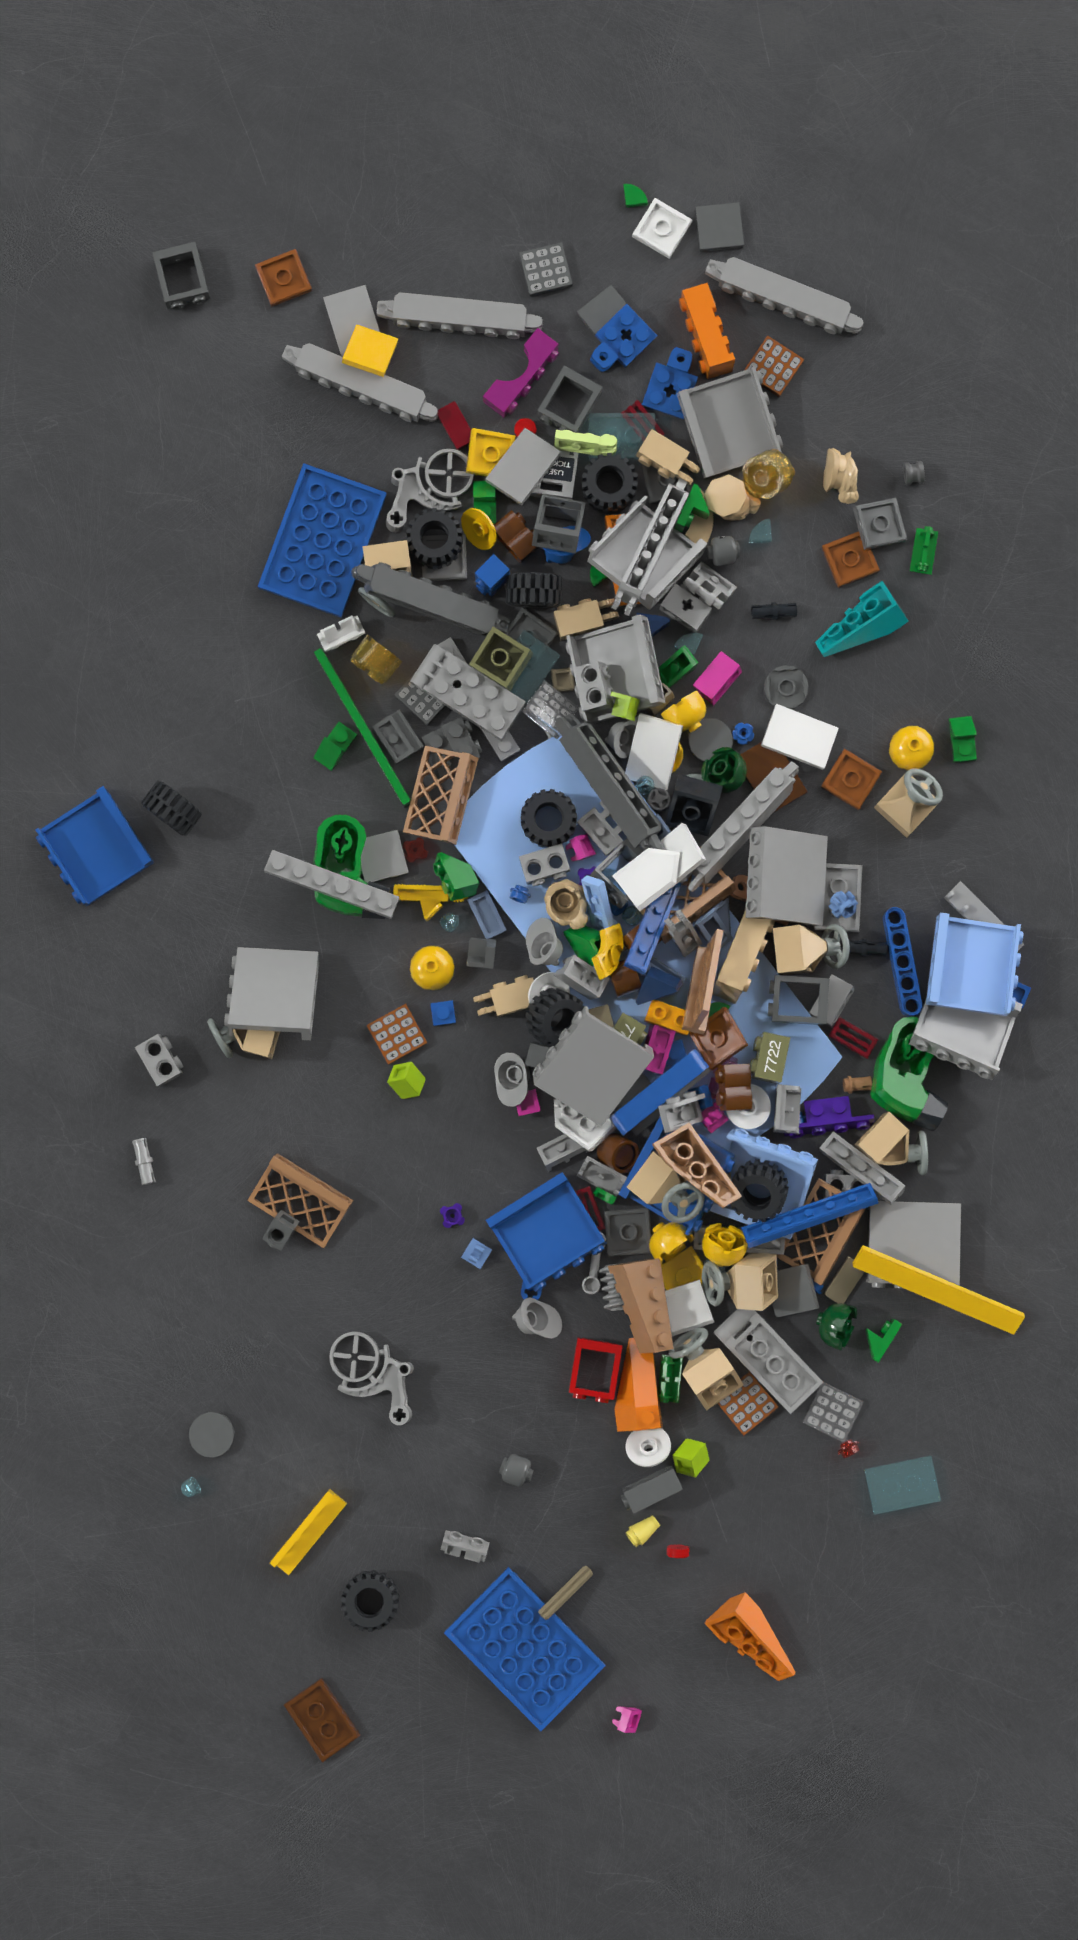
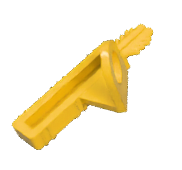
M394 885L393 895L399 896V901H420L426 922L443 907L441 902H448V899H450L448 894L444 893L441 885ZM468 897L455 900L454 902H462L464 899H468Z

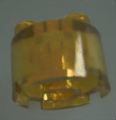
M777 449L765 450L747 460L742 469L744 478L742 481L746 491L758 499H770L783 492L790 486L795 475V469L792 467L789 459Z
M368 634L352 653V659L350 660L363 671L366 669L370 670L368 675L380 684H383V682L387 683L403 662Z

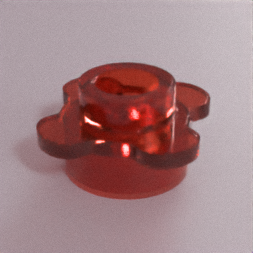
M418 837L416 840L404 842L403 848L407 852V861L414 862L415 859H425L428 856V852L424 849V840Z
M850 1439L840 1444L841 1449L838 1450V1454H842L844 1459L860 1451L857 1446L859 1442H853Z

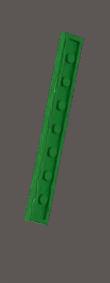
M319 648L314 651L317 660L403 807L409 806L411 800L324 651Z

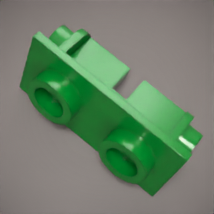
M933 527L916 528L910 572L932 575L939 532L933 531Z
M662 1355L658 1387L660 1402L679 1403L683 1357L675 1359L669 1355Z

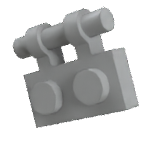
M702 561L683 582L694 595L695 593L706 600V604L709 606L713 605L717 609L722 607L737 588Z
M601 801L599 804L604 808L602 813H599L594 807L579 819L577 823L605 856H608L623 842L622 838L618 835L622 832V829L618 824L613 829L605 820L611 816L615 821Z

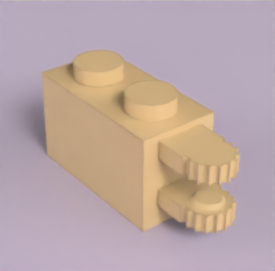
M651 429L636 454L640 463L647 467L653 466L658 469L657 472L667 479L669 477L672 479L674 477L677 479L681 478L687 481L688 485L692 484L693 479L679 470L681 466L695 473H698L700 470L698 465L687 459L689 451Z
M588 598L579 601V605L570 607V604L557 607V611H554V619L561 641L567 640V635L575 637L604 628L603 622L619 618L618 612H610L604 615L600 613V609L613 605L614 598L599 602Z
M527 975L514 979L515 983L508 985L506 981L493 985L494 989L490 990L489 993L473 997L474 1002L479 1003L492 998L494 1006L478 1010V1016L496 1011L497 1017L527 1009L529 1005L528 993L534 981L533 977L528 978Z

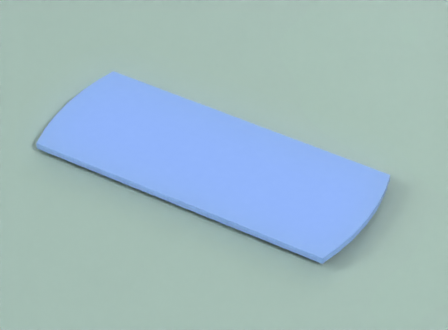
M560 733L531 748L506 765L467 801L457 844L454 845L467 863L471 865L473 871L525 939L530 925L535 920L547 918L552 921L556 935L563 945V952L558 959L559 965H546L550 972L554 973L558 969L563 968L565 964L562 961L565 958L576 954L563 934L565 930L571 928L570 925L561 926L547 914L544 901L546 891L552 883L564 879H569L579 884L580 876H578L577 872L580 868L591 869L593 866L597 867L608 857L588 836L596 854L583 860L571 861L570 858L574 857L576 853L573 848L566 850V845L570 843V839L586 834L577 823L573 835L570 836L567 842L562 843L570 867V872L566 873L567 876L557 880L550 877L544 879V884L534 887L532 883L528 885L526 883L519 856L548 848L546 846H543V848L539 847L536 843L533 844L525 836L521 827L522 807L525 805V801L532 797L533 793H539L543 789L545 791L555 789V792H563L564 796L569 797L572 804L575 805L577 821L594 807L599 813L604 811V808L599 804L601 799L559 741L562 737ZM546 806L538 810L535 821L540 829L553 831L560 827L562 815L555 807ZM611 816L605 819L613 829L617 826V823ZM623 831L618 834L623 841L627 839ZM620 854L602 873L626 895L612 876L629 863ZM554 857L550 860L549 864L552 868L557 869L562 866V860ZM531 864L528 867V872L531 875H537L541 871L540 866L537 864ZM692 874L691 882H692V881L694 880V878H695V876H694L693 874ZM516 885L529 889L528 893L531 895V898H528L525 904L516 902L509 898L511 894L510 888H515ZM681 885L677 896H686V885ZM698 887L694 892L690 891L689 897L700 896L703 887ZM631 900L627 902L628 906L622 914L618 916L612 914L613 920H616L617 924L620 923L623 936L639 925L643 918ZM675 900L671 910L683 909L685 901ZM587 906V909H586V912H585V913L588 915V922L586 923V926L591 927V928H593V929H595V930H598V931L604 929V928L598 929V928L592 926L591 919H590V915H589V911H588V906ZM729 910L731 936L734 939L740 923ZM694 927L696 933L698 934L702 942V945L700 946L706 948L708 945L707 941ZM673 939L666 944L661 941L656 946L653 957L687 979L677 994L672 993L655 1000L685 1010L696 949L684 957ZM733 939L720 949L714 985L719 977L718 974L727 957L726 955ZM628 949L620 954L619 961L627 958ZM758 952L756 959L760 960L755 972L750 971L748 979H751L750 986L747 992L742 991L736 1004L712 995L711 1003L722 1002L730 1005L728 1011L748 1043L747 1047L721 1065L750 1064L751 1060L756 1058L757 1051H753L755 1038L763 1032L791 1037L782 1082L779 1084L800 1086V1104H802L826 1079L842 1056L818 1025L772 1022V1016H768V1003H773L774 995L769 994L770 980H774L775 975L779 974L765 955ZM638 973L642 985L646 974ZM609 980L600 998L589 1000L569 986L570 994L583 1002V1006H587L588 1009L608 1004L614 1026L622 1013L645 1025L644 1031L648 1033L650 1025H653L644 1022L651 1001L640 1005L636 1004L640 990L617 998L611 980ZM780 982L778 1015L811 1017L788 985ZM675 1033L673 1041L682 1039L686 1055L694 1049L700 1054L689 1033L687 1036ZM646 1037L644 1038L643 1042L641 1043V1046H642V1047L644 1046ZM674 1065L668 1067L665 1066L663 1074ZM718 1067L690 1088L708 1084L713 1103L716 1102V1094L719 1093V1084L715 1081V1071L718 1070ZM643 1071L651 1083L661 1076V1074H655L651 1071ZM751 1079V1084L761 1087L767 1093L771 1102L770 1115L761 1126L754 1129H743L734 1125L729 1119L711 1134L702 1122L692 1124V1127L697 1133L723 1148L726 1147L727 1135L732 1129L745 1130L748 1132V1135L757 1138L774 1126L776 1087L778 1084Z

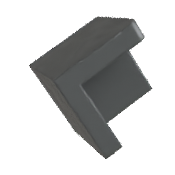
M471 937L469 939L467 966L493 969L496 940Z

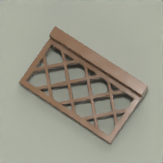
M425 746L403 832L456 845L478 758L468 753H458ZM430 752L437 753L440 761L432 767L428 762ZM453 757L460 758L458 767L451 771L446 762ZM444 765L448 773L438 780L434 770ZM428 774H431L435 782L425 788L423 779ZM451 778L453 781L452 789L445 793L441 783ZM438 786L442 795L432 801L428 792ZM425 795L429 804L420 810L417 802L419 798ZM445 799L448 804L447 809L440 814L435 805ZM432 808L437 817L427 823L423 813ZM420 817L424 825L418 830H412L413 820ZM439 821L442 829L440 835H435L431 831L430 826Z
M722 869L718 872L722 879L716 884L702 883L699 886L703 887L702 894L698 897H689L690 890L688 887L691 883L692 875L688 878V881L681 884L687 886L686 896H677L675 900L685 901L684 908L681 911L691 923L695 922L736 890L734 882L729 876L727 877ZM644 908L642 911H640V913L642 914V916H644V913H645V911H646V908ZM671 910L668 918L674 924L680 922L676 916V911ZM666 924L660 936L664 944L672 939Z
M717 929L706 948L698 946L696 949L682 1030L702 1035L706 1032L724 930Z
M278 1153L271 1159L269 1166L247 1200L274 1218L278 1214L275 1204L287 1201L290 1216L294 1217V1215L306 1213L309 1225L297 1226L295 1231L322 1248H325L345 1213L353 1203L352 1199ZM272 1169L280 1174L282 1183L270 1185L268 1175ZM287 1184H297L301 1195L289 1197ZM283 1186L286 1198L274 1201L271 1188ZM268 1189L270 1202L262 1203L255 1199L259 1191ZM315 1195L318 1197L320 1207L308 1209L306 1196ZM302 1198L305 1210L293 1212L290 1200ZM334 1207L339 1210L340 1214L337 1219L328 1221L325 1208ZM321 1210L324 1222L312 1224L309 1212ZM325 1225L327 1235L323 1241L315 1236L313 1227Z
M819 1178L803 1206L810 1204L813 1198L815 1202L819 1201L817 1191L820 1186L827 1189L830 1196H833V1193H842V1191ZM866 1208L845 1215L842 1222L840 1217L836 1218L839 1225L836 1231L828 1232L824 1222L822 1227L825 1234L813 1236L809 1227L807 1228L809 1238L798 1240L795 1232L793 1235L794 1242H790V1239L785 1238L784 1251L787 1246L795 1245L799 1257L791 1259L782 1254H777L776 1257L795 1267L805 1264V1258L815 1256L817 1267L814 1272L810 1270L814 1282L822 1285L828 1278ZM834 1234L832 1240H830L829 1235ZM826 1237L827 1249L818 1252L814 1239ZM811 1241L814 1253L802 1256L799 1243Z

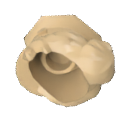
M829 448L823 479L825 491L828 492L832 488L837 489L839 492L838 499L842 503L852 504L857 502L859 498L857 491L858 469L851 457V452L841 455L840 451L835 448Z
M729 474L712 480L704 493L708 510L720 515L724 520L735 521L745 519L749 513L755 514L761 505L757 494L750 493L748 486H745L742 480Z
M569 879L554 882L548 887L544 901L547 914L551 919L561 926L570 925L572 929L583 928L588 922V915L585 913L587 902L583 886Z

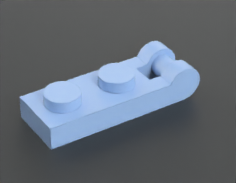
M586 875L581 882L592 926L598 929H605L617 924V921L613 920L605 882Z

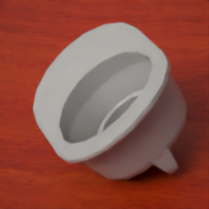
M639 716L635 717V721L629 720L614 724L609 731V735L605 738V742L610 745L615 754L620 758H626L630 754Z
M547 918L535 920L530 925L526 934V945L530 962L534 965H559L558 959L563 952V945L556 935L552 921Z
M515 1053L502 1054L496 1060L494 1066L497 1095L504 1105L515 1107L526 1098L530 1070L519 1055Z
M534 1298L524 1299L519 1309L512 1316V1320L516 1321L520 1331L525 1334H537L552 1339L557 1337L562 1330V1320L556 1309Z

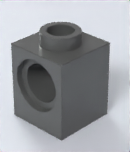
M280 1210L262 1239L272 1248L282 1251L300 1221ZM277 1229L281 1230L284 1235L278 1233Z

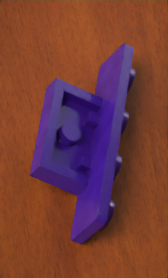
M849 1096L804 1101L806 1123H799V1134L784 1133V1136L800 1138L804 1134L819 1136L829 1131L843 1133L848 1131V1129L857 1128V1130H867L874 1125L875 1116L852 1117Z

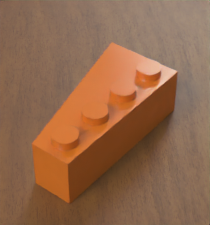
M708 283L682 290L679 304L682 312L686 311L688 319H685L688 332H692L694 336L692 345L695 353L699 352L701 358L698 361L701 373H705L707 379L733 372L735 357L733 352L730 353V343L727 336L722 337L723 324L719 315L715 316L717 309Z

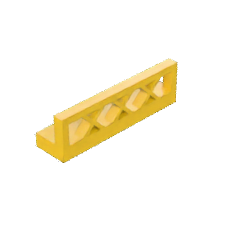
M329 1489L271 1560L270 1564L273 1567L277 1565L289 1575L346 1506L347 1502Z

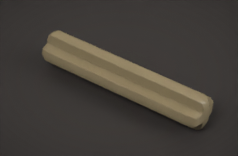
M587 1566L582 1567L538 1611L539 1615L543 1619L548 1620L593 1576L590 1568Z

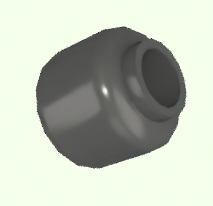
M732 536L713 538L710 546L706 547L707 558L712 559L715 566L734 564L736 559L740 557L738 541H735Z
M511 1454L508 1458H504L499 1474L502 1475L503 1482L520 1488L525 1482L530 1483L534 1470L530 1469V1460L516 1454Z

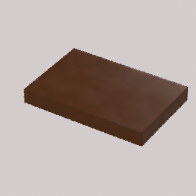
M762 742L740 754L747 766L746 779L753 790L775 767L783 770L790 763L785 755L762 747ZM797 774L794 777L796 780L793 784L792 792L774 812L808 792Z
M320 1678L284 1704V1707L321 1762H324L360 1736V1733L323 1678Z

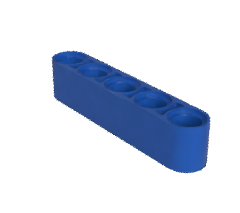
M892 907L884 913L883 925L899 1008L903 1015L912 1017L921 1011L922 999L905 913L898 907ZM889 913H897L899 923H891L888 919ZM895 934L903 937L904 943L902 946H897L893 943V936ZM899 956L907 959L908 965L906 968L898 966L897 959ZM903 978L911 980L912 988L910 990H905L902 987L901 981ZM908 1000L916 1003V1010L914 1012H909L906 1009L905 1004Z
M694 1049L609 1119L624 1136L653 1113L658 1106L664 1104L666 1099L674 1096L705 1071L709 1065L698 1051Z

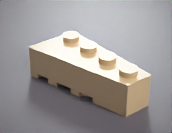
M745 909L735 933V938L718 974L719 977L714 985L712 995L736 1004L742 991L747 992L751 983V979H748L750 971L755 972L760 960L756 959L758 952L763 953L768 941L764 939L766 932L771 933L775 920L746 918Z

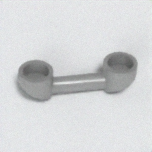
M600 1232L606 1241L605 1235L602 1232ZM601 1252L595 1256L591 1255L589 1276L582 1282L583 1290L589 1295H594L601 1289V1283L598 1280Z

